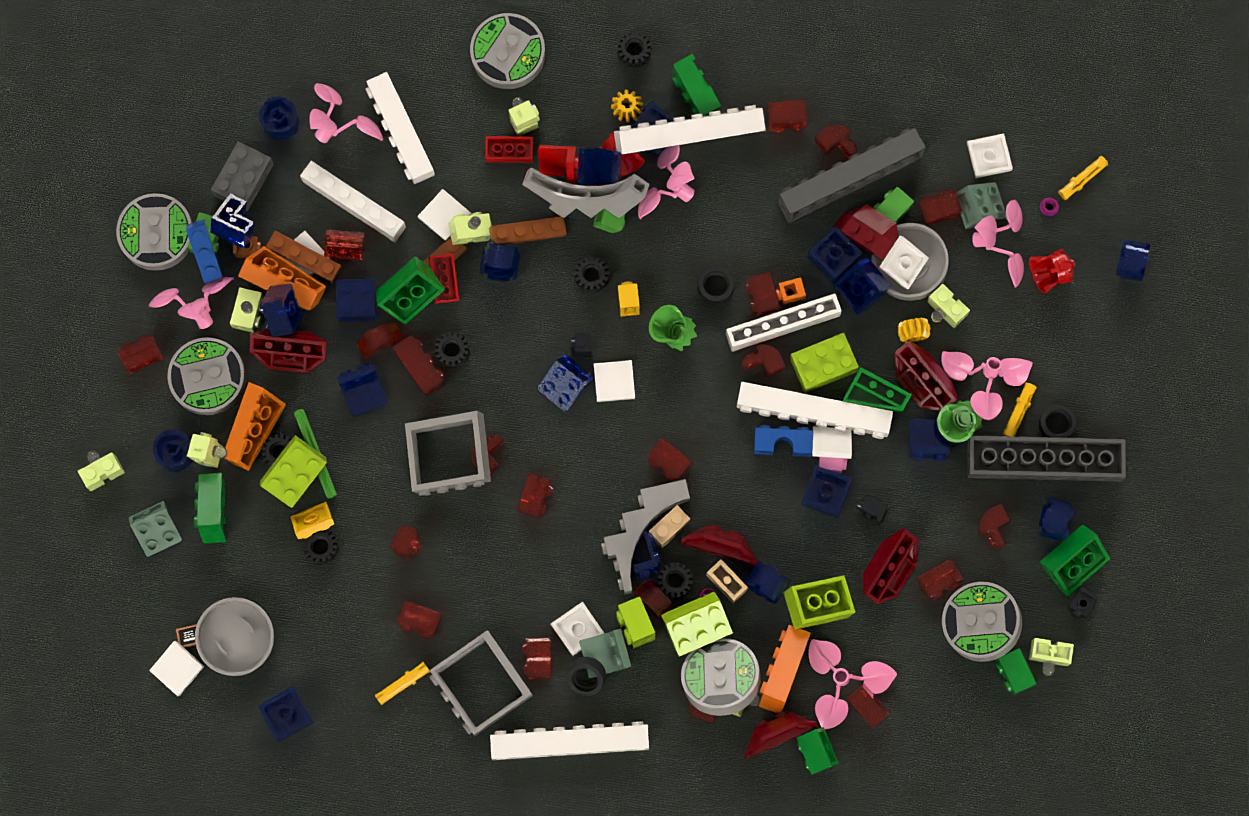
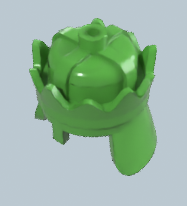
M665 305L659 308L653 314L649 323L651 337L657 342L667 343L672 349L676 348L683 351V346H689L691 339L697 337L694 331L696 325L692 322V319L683 316L674 305Z
M959 401L956 404L946 405L941 409L937 418V425L944 438L951 442L960 443L968 440L972 434L982 428L981 421L983 418L973 411L970 401Z

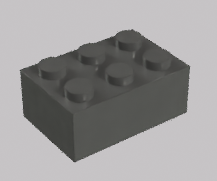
M237 142L211 188L213 195L248 212L274 165L271 157Z

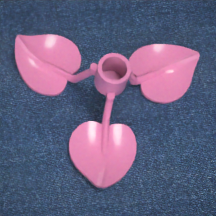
M317 83L314 86L316 94L324 101L330 102L327 115L318 109H313L310 113V128L318 129L315 132V137L319 141L327 143L332 135L336 137L339 132L352 124H356L364 133L381 141L383 140L379 127L371 119L364 116H358L357 119L350 121L337 130L336 124L329 117L334 104H342L341 96L336 90L327 85Z
M679 145L666 147L657 161V166L660 169H664L667 166V169L672 173L667 182V188L673 190V193L657 190L655 187L648 190L646 197L638 206V216L640 219L657 207L661 194L669 195L673 198L678 196L685 202H688L693 197L694 189L686 184L695 179L691 172L690 164L682 162L674 170L671 168V163L675 162L679 156Z
M1011 200L1006 208L1008 225L997 228L993 216L984 217L974 227L978 232L973 234V244L975 247H986V250H993L1010 256L1008 259V269L1014 288H1016L1024 274L1022 257L1018 253L1014 255L1013 252L993 247L996 242L997 232L1012 228L1013 232H1018L1022 226L1023 216L1021 208L1016 200Z
M223 277L208 282L202 288V291L205 292L204 298L197 299L188 304H185L177 295L179 293L178 289L164 290L153 298L149 307H161L176 299L182 304V307L178 310L180 316L195 319L200 329L207 328L213 324L209 314L211 311L208 302L209 294L218 292L231 280H234V278Z
M943 351L941 356L942 367L945 373L957 381H963L966 379L967 374L973 375L983 369L984 375L989 378L986 392H975L971 397L970 405L976 414L987 420L994 419L1002 409V398L1000 395L989 393L993 378L999 375V377L1003 376L1005 383L1009 385H1022L1027 380L1033 364L1023 359L1007 358L1000 361L998 358L991 357L987 360L986 364L982 363L981 366L972 370L974 367L973 360L965 353Z
M812 639L809 646V661L812 668L820 674H826L832 669L834 671L833 679L837 684L835 698L832 695H824L816 702L815 713L821 728L830 729L836 727L846 718L848 704L846 701L838 698L840 687L847 685L850 679L864 680V687L868 692L879 694L888 689L897 673L884 663L872 661L862 667L861 671L864 677L848 674L847 670L834 667L841 660L840 649L835 644Z

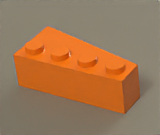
M265 246L246 258L238 275L309 311L319 304L326 289L325 285Z
M248 382L222 457L232 464L249 471L286 404L266 389Z
M791 625L788 626L787 631L782 630L779 639L782 644L780 648L776 647L772 657L776 659L774 665H769L766 673L767 676H770L768 682L763 681L760 693H763L759 707L777 714L782 712L809 640L810 632L802 629L794 630V626Z

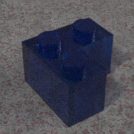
M230 194L212 216L210 233L244 248L253 237L254 221L245 217L247 201Z

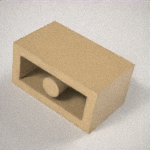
M676 505L649 530V536L663 548L690 523V518Z
M722 560L717 562L707 572L706 576L732 603L736 602L748 589Z

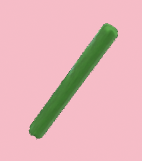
M299 409L295 411L294 415L305 443L320 453L304 410ZM325 465L318 473L326 497L329 499L335 497L337 493Z

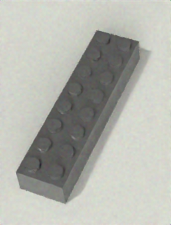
M905 129L899 133V136L895 138L889 137L882 142L883 144L877 147L876 145L870 146L863 154L859 155V153H856L849 157L848 161L834 164L832 169L828 171H819L812 179L805 178L793 188L789 186L783 189L779 196L778 205L788 224L922 159L926 147L916 129Z
M971 436L967 440V478L1123 481L1126 478L1125 439Z

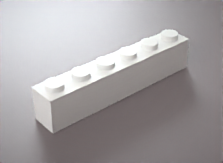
M385 72L366 81L368 88H365L369 98H374L376 102L373 105L377 115L381 114L384 119L381 123L384 130H389L391 134L388 138L392 147H397L399 151L396 155L400 163H404L407 168L404 172L408 180L412 179L413 183L416 184L434 176V170L388 73Z
M310 161L300 175L303 183L393 242H396L405 230L404 221L314 162Z
M832 294L726 329V336L733 352L840 317L841 308L836 294Z

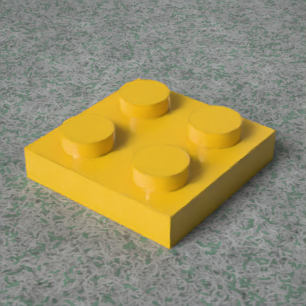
M327 502L290 516L298 540L308 538L313 533L327 530L330 526L334 525Z

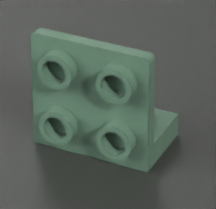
M995 182L968 185L954 194L965 229L973 228L986 216L991 215L995 220L1006 218V211Z
M164 501L129 517L130 526L147 557L182 540Z
M621 629L579 641L583 657L597 659L604 666L606 674L631 667ZM587 669L589 678L597 677L593 671Z

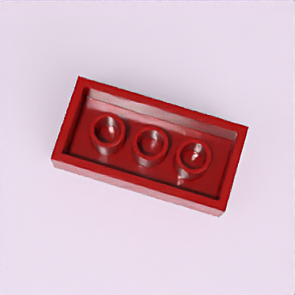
M486 136V162L533 163V137Z
M453 253L428 256L430 269L445 289L434 299V304L459 301Z

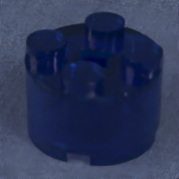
M278 96L268 99L259 112V119L264 131L273 139H286L298 131L300 120L297 110L291 101Z
M1132 240L1123 241L1120 257L1124 259H1119L1116 275H1120L1122 278L1143 281L1150 244Z
M494 242L487 243V247L482 252L480 274L486 273L488 274L487 278L496 281H509L511 277L515 280L520 262V253L517 251V247L513 245L499 246Z
M179 430L163 431L154 440V457L165 469L179 472L187 468L193 461L187 457L191 440ZM174 448V449H176L177 451H176L175 453H173V452L171 451V449Z
M1047 498L1046 501L1049 504H1044L1039 521L1042 531L1038 530V535L1062 541L1063 538L1067 539L1070 529L1067 525L1068 521L1073 519L1074 509H1072L1071 503Z
M758 561L744 583L758 596H763L766 598V601L776 604L791 580L782 574L781 576L776 573L777 569L772 565H766Z

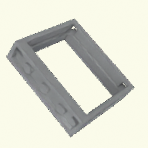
M473 411L405 424L412 492L418 493L419 496H428L433 491L446 493L451 488L463 490L468 485L481 487L484 483L491 482L483 413ZM473 423L478 474L421 484L416 433Z
M488 630L430 670L432 673L430 679L435 686L440 685L443 689L441 695L446 702L451 701L454 705L452 711L457 718L462 717L465 721L463 727L468 734L473 733L474 736L533 696ZM486 642L520 690L522 696L475 727L439 674Z

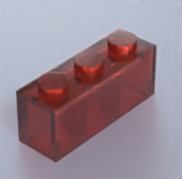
M410 335L392 348L425 397L445 385L443 380L445 376L439 368L436 370L432 365L434 360L429 353L425 354L421 348L424 346L418 337L414 339Z

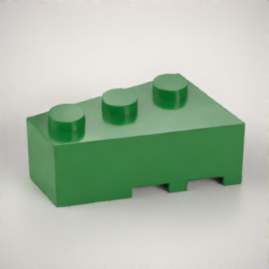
M691 54L673 64L672 81L676 88L680 87L683 93L681 95L684 101L690 103L692 114H703L704 117L709 116V112H721V105L716 95L702 76L704 73L701 69L698 70L694 63V55Z
M860 367L843 402L902 413L912 394Z
M222 473L199 474L198 482H195V491L198 493V499H195V510H198L197 516H194L195 528H198L203 544L226 542V536L223 531V525L226 524V518H224L225 482Z

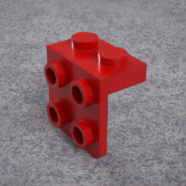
M539 146L540 173L547 176L567 177V183L576 185V183L580 182V171H577L579 169V157L576 154V147Z

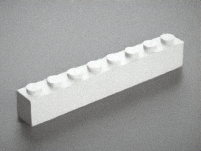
M756 105L744 106L745 110L738 111V108L727 109V113L723 114L720 111L709 112V116L703 117V114L691 115L692 119L686 120L685 116L673 118L674 122L668 123L667 119L655 121V125H649V122L639 123L637 128H631V125L621 126L619 131H614L617 154H627L766 131L763 109L756 108Z
M741 382L737 408H740L742 412L751 413V411L759 412V415L767 417L770 414L777 415L782 420L792 418L797 419L798 423L808 424V422L816 423L818 427L826 428L827 426H833L835 430L841 431L851 429L855 434H873L872 437L878 439L888 437L893 411L746 382Z
M632 722V726H624V723H613L612 727L596 724L592 725L593 728L585 729L584 725L573 726V730H565V727H554L553 731H546L545 728H536L534 732L526 733L525 729L514 730V734H506V731H495V735H490L492 760L649 750L648 725H643V722Z

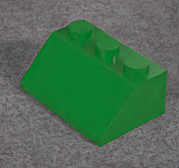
M415 256L376 291L377 305L405 325L445 289L430 267Z
M1082 524L1044 557L1040 564L1066 596H1069L1108 562L1110 557L1097 534Z

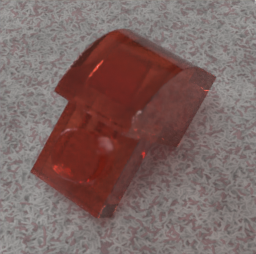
M828 126L815 136L816 144L826 155L836 147H839L848 158L857 153L856 144L851 139L848 140L851 131L844 126Z
M388 323L364 333V337L356 343L363 358L367 359L381 349L394 347L403 340V337L396 323Z
M757 345L755 349L757 354L749 353L741 360L743 371L762 364L767 378L785 371L786 367L780 353L769 345Z
M498 434L496 436L491 435L486 439L490 474L499 467L497 461L490 454L504 443ZM474 444L471 452V458L475 469L478 471L476 448Z
M1001 504L986 511L978 525L980 537L987 534L989 536L987 537L991 548L994 547L996 551L1005 546L997 529L1008 524L1010 521Z
M648 579L634 592L637 597L640 596L642 603L663 624L661 615L675 609L671 600Z

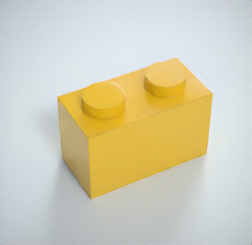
M621 283V285H618L621 317L640 315L637 283Z

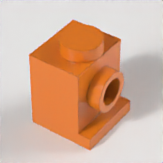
M801 277L779 283L776 295L778 301L782 300L783 305L805 300L806 293ZM792 291L793 295L788 296L786 292Z

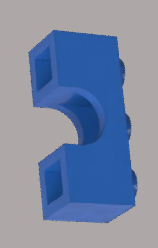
M205 220L187 224L186 232L204 283L223 278L222 269L214 252Z
M760 425L759 428H755L754 454L773 455L774 445L778 441L784 440L791 444L792 456H812L813 431H809L807 427L790 430L788 426H779L778 429H772L769 425Z

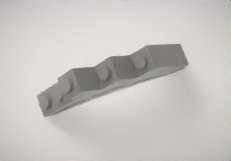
M533 168L527 170L522 184L550 203L549 209L563 218L576 208L590 218L594 217L602 209H606L620 218L646 197L649 183L635 174L623 181L610 185L582 186L558 181Z
M685 479L641 489V495L637 497L639 506H644V509L622 513L623 519L619 520L621 530L626 532L604 537L605 543H601L603 554H607L608 559L616 557V560H613L615 572H620L621 577L617 579L620 590H624L625 595L632 593L630 578L631 562L642 534L662 513L676 505L690 501Z

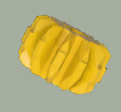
M625 90L624 95L618 92V98L613 97L612 99L614 102L611 104V109L614 110L613 115H619L620 121L624 117L626 122L630 121V117L636 120V114L641 115L642 113L640 110L643 107V103L640 102L641 97H635L634 91L628 94V90Z
M915 318L900 322L898 324L900 341L907 342L910 340L918 342L930 336L928 320L925 318Z

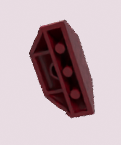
M867 204L842 213L832 227L833 230L882 262L899 238L897 224Z
M272 328L250 334L249 352L268 369L308 373L326 360L327 341L312 332Z
M908 340L895 352L896 378L906 391L912 394L911 397L920 408L941 411L946 405L953 404L958 400L952 380L928 351Z
M711 524V527L705 526L682 538L681 545L753 567L757 563V559L744 536H740L741 533L738 531H723L721 526Z
M903 528L882 541L863 572V594L874 603L881 604L897 597L917 565V537Z
M785 711L774 716L775 720L768 722L766 719L756 724L757 728L753 731L744 757L745 759L751 758L814 730L818 725L816 722L796 714H786Z

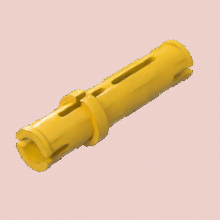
M1099 156L1078 176L1072 177L1070 182L1058 191L1061 198L1067 200L1077 190L1083 189L1084 184L1104 167L1108 166L1107 160L1103 156Z
M1025 383L1020 397L1016 399V406L1002 434L1003 436L1015 437L1024 414L1031 405V398L1037 388L1035 385Z
M422 662L411 671L407 670L404 676L378 694H375V697L383 705L411 684L415 685L416 681L429 673L430 670Z

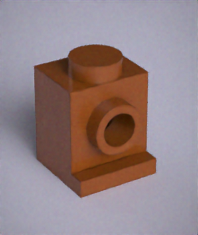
M234 235L233 254L235 258H247L262 248V242H259L258 237ZM250 244V247L245 248L244 245Z

